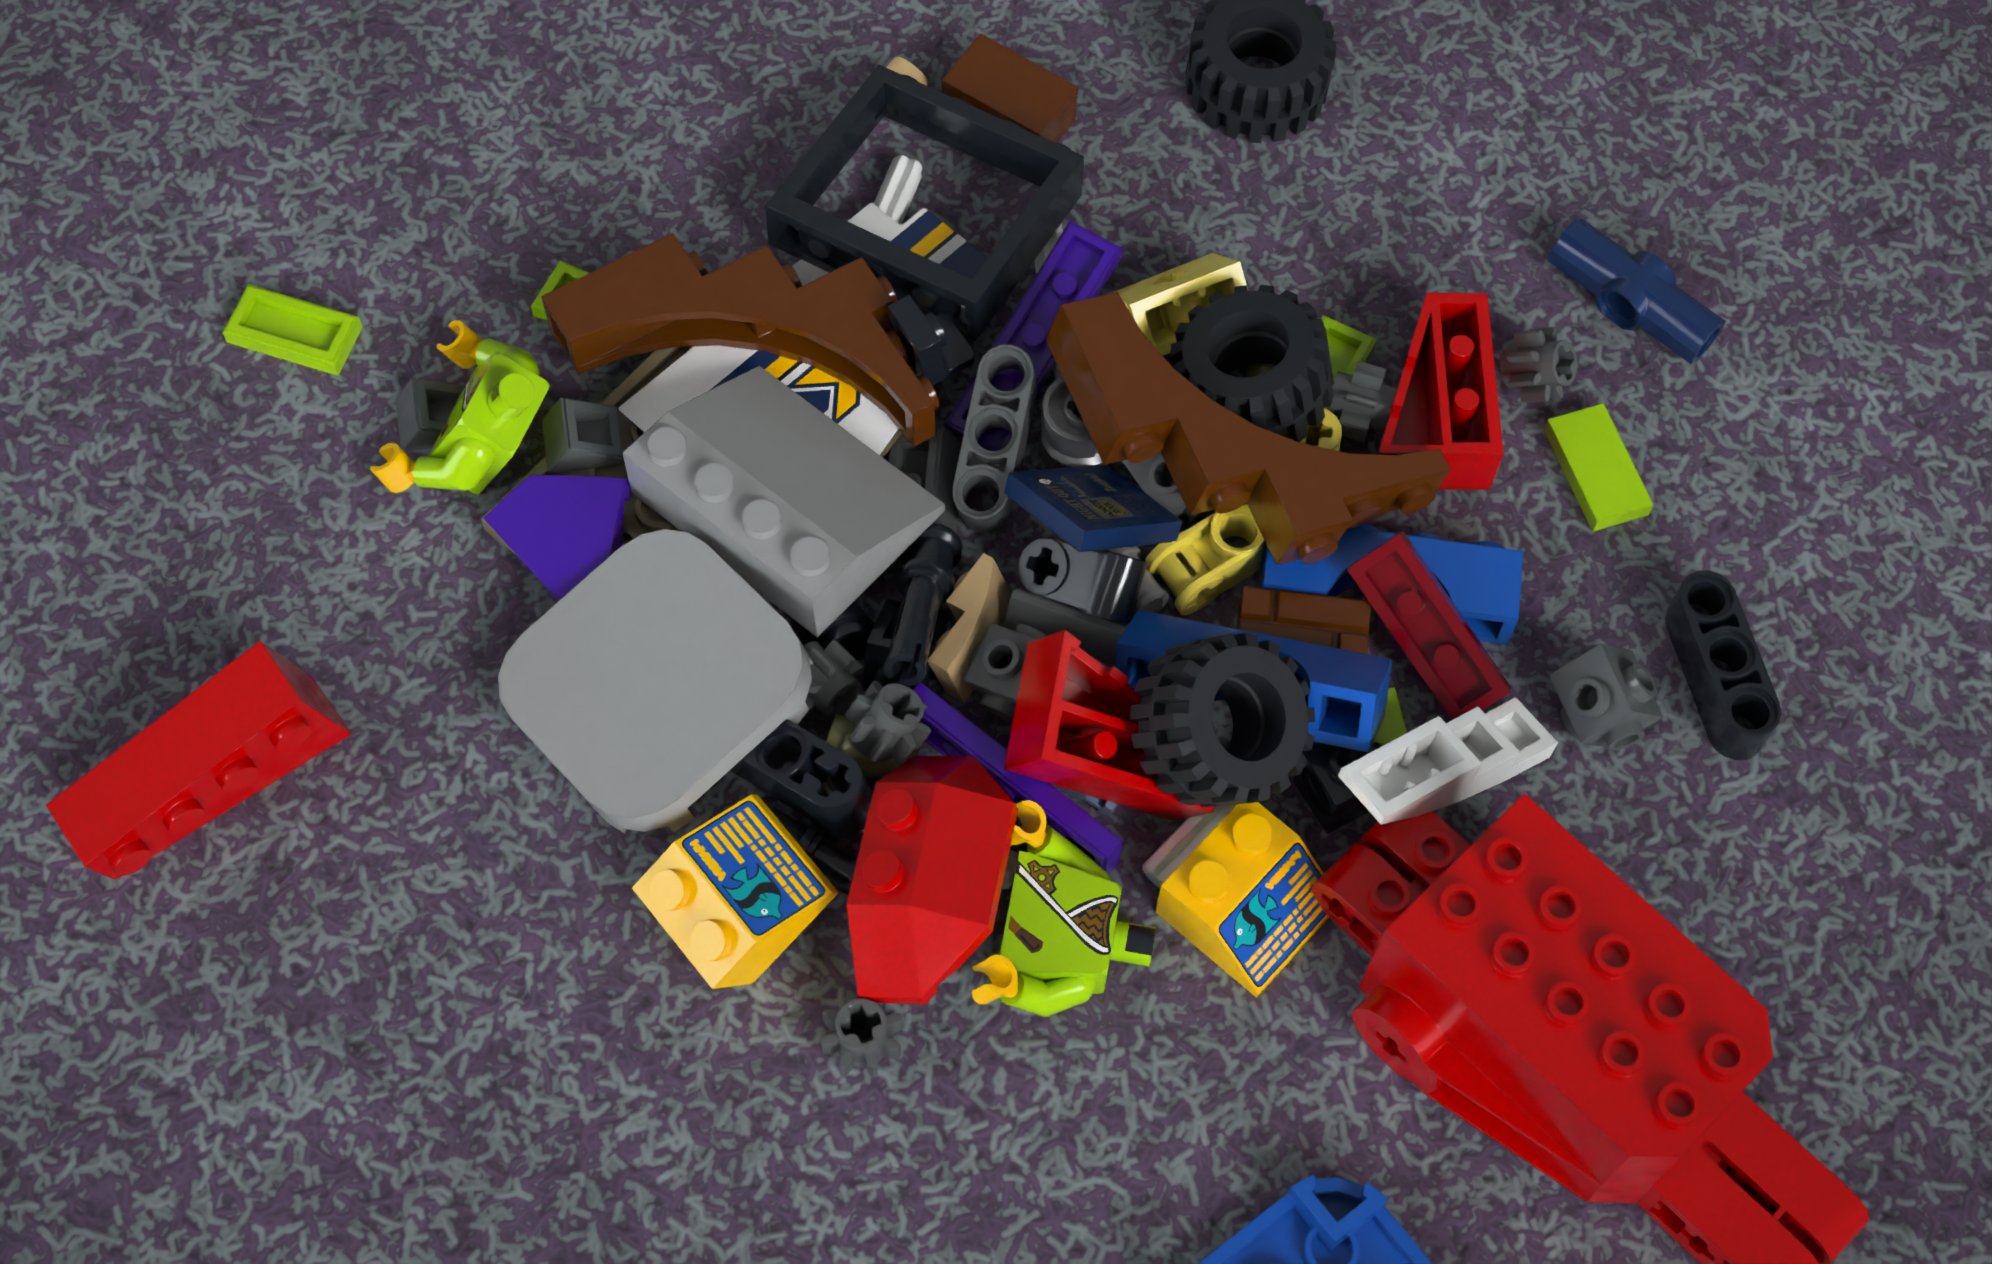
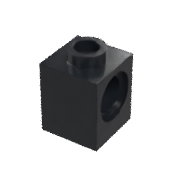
M1323 743L1312 746V750L1302 751L1301 757L1306 762V765L1300 775H1295L1293 782L1326 834L1369 813L1367 808L1338 777L1342 767L1365 756L1368 752ZM1373 745L1370 749V752L1376 750Z

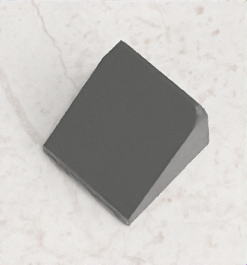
M410 379L396 399L400 445L403 451H416L433 447L465 386Z
M560 397L545 415L542 427L548 471H576L620 465L624 461L617 406Z

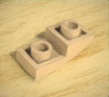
M985 553L982 554L970 571L964 573L957 580L953 593L946 600L957 622L951 630L946 631L938 639L934 652L927 660L944 691L964 703L974 691L964 681L968 672L971 653L976 645L983 641L991 623L1004 626L1010 601V590L994 558Z

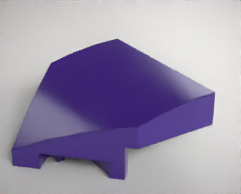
M530 475L503 498L484 517V520L560 601L622 546L624 502L630 501L629 480L626 478Z

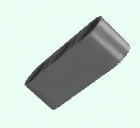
M999 345L990 349L979 363L953 483V500L962 522L970 529L978 532L998 530L1010 518L1014 501L1004 493L1009 473L1021 472L1037 395V381L1032 361L1029 355L1021 348L1013 345ZM1005 369L1017 370L1025 376L1022 383L1011 391L998 390L991 383L994 377ZM992 428H1003L1012 434L1009 444L998 451L983 449L979 445L981 436ZM980 487H990L999 493L997 503L986 511H975L966 505L969 495Z

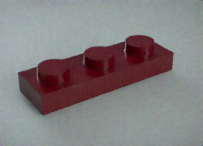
M1403 530L1349 565L1347 568L1348 572L1451 720L1477 706L1483 711L1511 692L1512 687Z

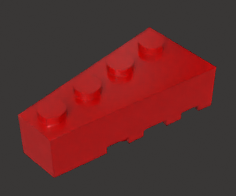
M259 641L47 803L46 807L84 867L115 880L120 876H126L140 870L157 853L352 733L311 675L262 641Z

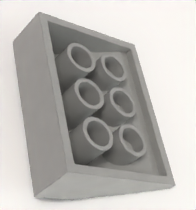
M761 366L667 411L623 452L631 493L680 531L689 532L707 543L750 586L816 637L834 622L945 511V504Z

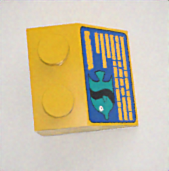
M758 794L749 795L674 841L632 887L634 892L712 989L749 985L755 982L839 893Z
M1259 802L1237 804L1161 885L1155 911L1156 914L1256 998L1329 918L1312 893L1311 887L1324 874L1300 836Z

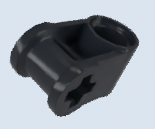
M1040 538L1032 541L1023 550L1019 559L1018 572L1024 587L1036 595L1075 606L1076 610L1090 615L1129 624L1133 617L1148 562L1107 550L1078 552L1068 543Z

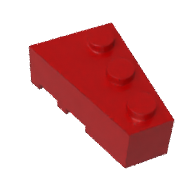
M1426 293L1378 455H1402L1440 449L1451 471L1437 490H1490L1504 454L1487 293Z
M1066 630L1027 643L1004 770L1172 821L1214 812L1215 806L1201 807L1200 804L1186 805L1178 802L1177 793L1164 794L1155 786L1159 777L1158 774L1146 775L1139 762L1145 758V754L1142 748L1134 749L1131 734L1138 733V722L1130 720V706L1140 704L1141 697L1134 692L1135 688L1127 683L1129 680L1127 675L1115 666L1106 668L1079 647L1081 641Z

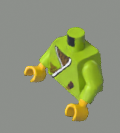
M460 320L450 322L448 327L458 337L448 346L438 343L437 349L462 369H469L476 364L478 366L474 369L428 456H421L416 462H413L398 444L388 443L379 450V453L386 459L387 463L381 466H371L370 470L393 493L403 492L415 482L418 487L468 490L479 495L513 457L550 387L547 380L539 376L538 364L534 356L527 350L491 338L483 340Z
M1031 800L1014 803L1018 808L1017 816L1022 823V829L1015 825L1011 846L1027 842L1028 852L1019 851L1000 955H992L972 966L975 972L985 973L991 981V984H984L972 990V997L978 1004H989L1000 998L1006 1005L1041 1017H1049L1087 1002L1092 994L1104 993L1110 960L1149 967L1156 927L1117 920L1122 887L1116 882L1111 881L1109 873L1075 844L1051 826L1046 825V815L1040 805Z

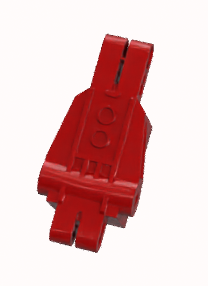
M1524 793L1472 845L1465 841L1433 811L1383 825L1376 822L1361 837V844L1355 843L1311 885L1312 893L1322 910L1372 957L1358 986L1367 997L1353 1010V1022L1368 1047L1393 1071L1414 1083L1425 1095L1584 1201L1595 1203H1636L1700 1264H1832L1867 1225L1870 1219L1868 1211L1854 1192L1742 1092L1773 1059L1768 1010L1527 794Z

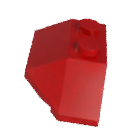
M913 756L875 782L846 904L857 993L860 999H868L875 1003L926 1005L938 992L936 986L959 969L993 932L1018 808L974 756Z

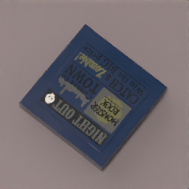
M1108 465L1010 472L1004 493L1078 552L1177 541L1182 524L1181 519Z

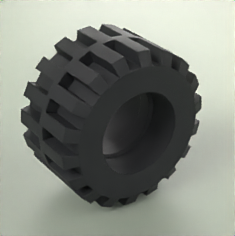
M1210 0L1206 3L1205 12L1198 13L1194 21L1193 31L1191 32L1185 86L1187 95H1192L1191 106L1198 114L1206 111L1204 122L1215 129L1221 124L1226 127L1225 136L1236 139L1239 133L1249 135L1248 142L1261 143L1262 135H1270L1273 142L1285 140L1287 129H1290L1292 133L1297 135L1306 129L1308 120L1314 122L1321 113L1322 104L1326 102L1337 41L1333 40V26L1330 21H1323L1324 11L1317 4L1308 6L1305 4L1306 0ZM1248 56H1260L1274 60L1281 67L1272 69L1256 68L1243 63L1239 59Z
M1247 285L1233 287V294L1223 296L1220 291L1209 296L1210 304L1206 307L1197 304L1188 312L1190 323H1180L1175 331L1177 342L1171 344L1170 352L1172 367L1211 400L1250 423L1289 439L1292 438L1297 442L1308 436L1307 426L1318 427L1325 418L1324 407H1331L1333 399L1332 385H1334L1327 333L1322 319H1317L1316 310L1308 302L1299 304L1297 294L1285 290L1278 295L1274 292V286L1260 285L1258 291H1248ZM1252 363L1277 365L1270 371L1254 377H1234L1229 375L1234 370Z
M1233 633L1176 644L1165 650V656L1155 657L1146 668L1151 676L1139 678L1134 690L1141 697L1140 704L1130 706V720L1138 722V733L1131 734L1134 749L1142 748L1145 754V758L1139 762L1146 775L1158 774L1159 777L1155 786L1164 794L1177 793L1178 802L1186 805L1200 804L1201 807L1253 803L1270 799V794L1282 793L1291 785L1289 776L1300 775L1306 765V762L1301 757L1302 751L1312 750L1314 736L1307 733L1308 723L1315 722L1314 707L1307 708L1305 696L1311 693L1306 679L1297 680L1294 674L1298 669V665L1290 656L1278 657L1280 646L1270 640L1258 642L1257 635L1241 633L1233 635ZM1217 691L1227 702L1232 715L1233 733L1227 751L1219 742L1212 722V706Z

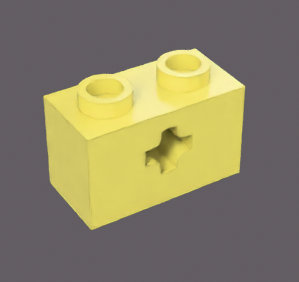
M1211 253L1112 293H1119L1141 332L1163 356L1170 353L1171 344L1177 342L1175 331L1179 324L1190 323L1188 312L1197 304L1206 307L1210 304L1209 296L1220 291L1223 296L1234 293L1233 287L1247 284L1240 261Z

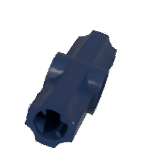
M1575 219L1565 229L1560 239L1551 249L1548 262L1596 295L1598 308L1606 318L1625 330H1634L1639 326L1690 364L1694 361L1697 362L1708 351L1725 325L1726 321L1676 286L1674 273L1660 257L1646 251L1636 252L1632 255L1583 219L1579 221Z

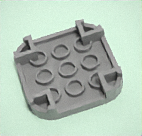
M662 529L641 534L618 548L520 635L505 654L498 675L499 698L510 718L526 737L536 745L607 823L624 834L627 829L646 832L664 827H669L674 833L695 819L688 808L782 722L788 719L798 725L809 710L805 701L812 681L810 665L813 662L789 623L707 543L689 532Z

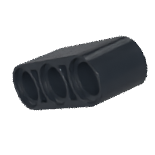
M1710 570L1696 571L1689 574L1683 580L1670 603L1665 616L1666 628L1712 746L1724 757L1733 760H1747L1757 755L1778 726L1782 714L1780 702L1734 587L1728 579L1719 573ZM1690 604L1702 606L1710 615L1696 612ZM1711 659L1725 662L1733 672L1720 670L1713 664ZM1732 715L1746 718L1755 729L1742 727L1735 721Z

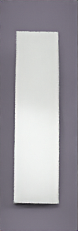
M1515 697L1487 713H1484L1477 706L1448 723H1445L1440 716H1437L1342 767L1338 777L1374 818L1383 825L1423 815L1498 785L1550 758L1558 742Z

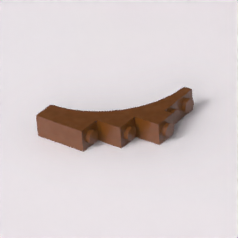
M672 233L541 296L550 331L578 375L623 357L672 347L718 345L766 351L809 364L850 385L885 412L913 446L936 436L934 410L939 407L937 394L924 374L915 376L907 364L908 357L903 343L895 331L891 329L888 306L898 301L896 294L887 278L882 274L875 277L862 257L802 286L794 268L788 262L781 265L768 245L708 273L699 255L694 250L686 253Z
M1118 292L1061 304L1046 338L1047 344L1104 465L1127 459L1130 463H1140L1161 452L1190 515L1213 509L1216 513H1227L1247 503L1277 566L1300 559L1304 564L1319 562L1337 550V543L1348 527L1356 528L1363 526L1377 518L1380 514L1398 509L1403 514H1409L1426 507L1435 499V491L1451 471L1440 449L1402 455L1349 454L1302 444L1250 423L1211 400L1177 372L1141 332Z

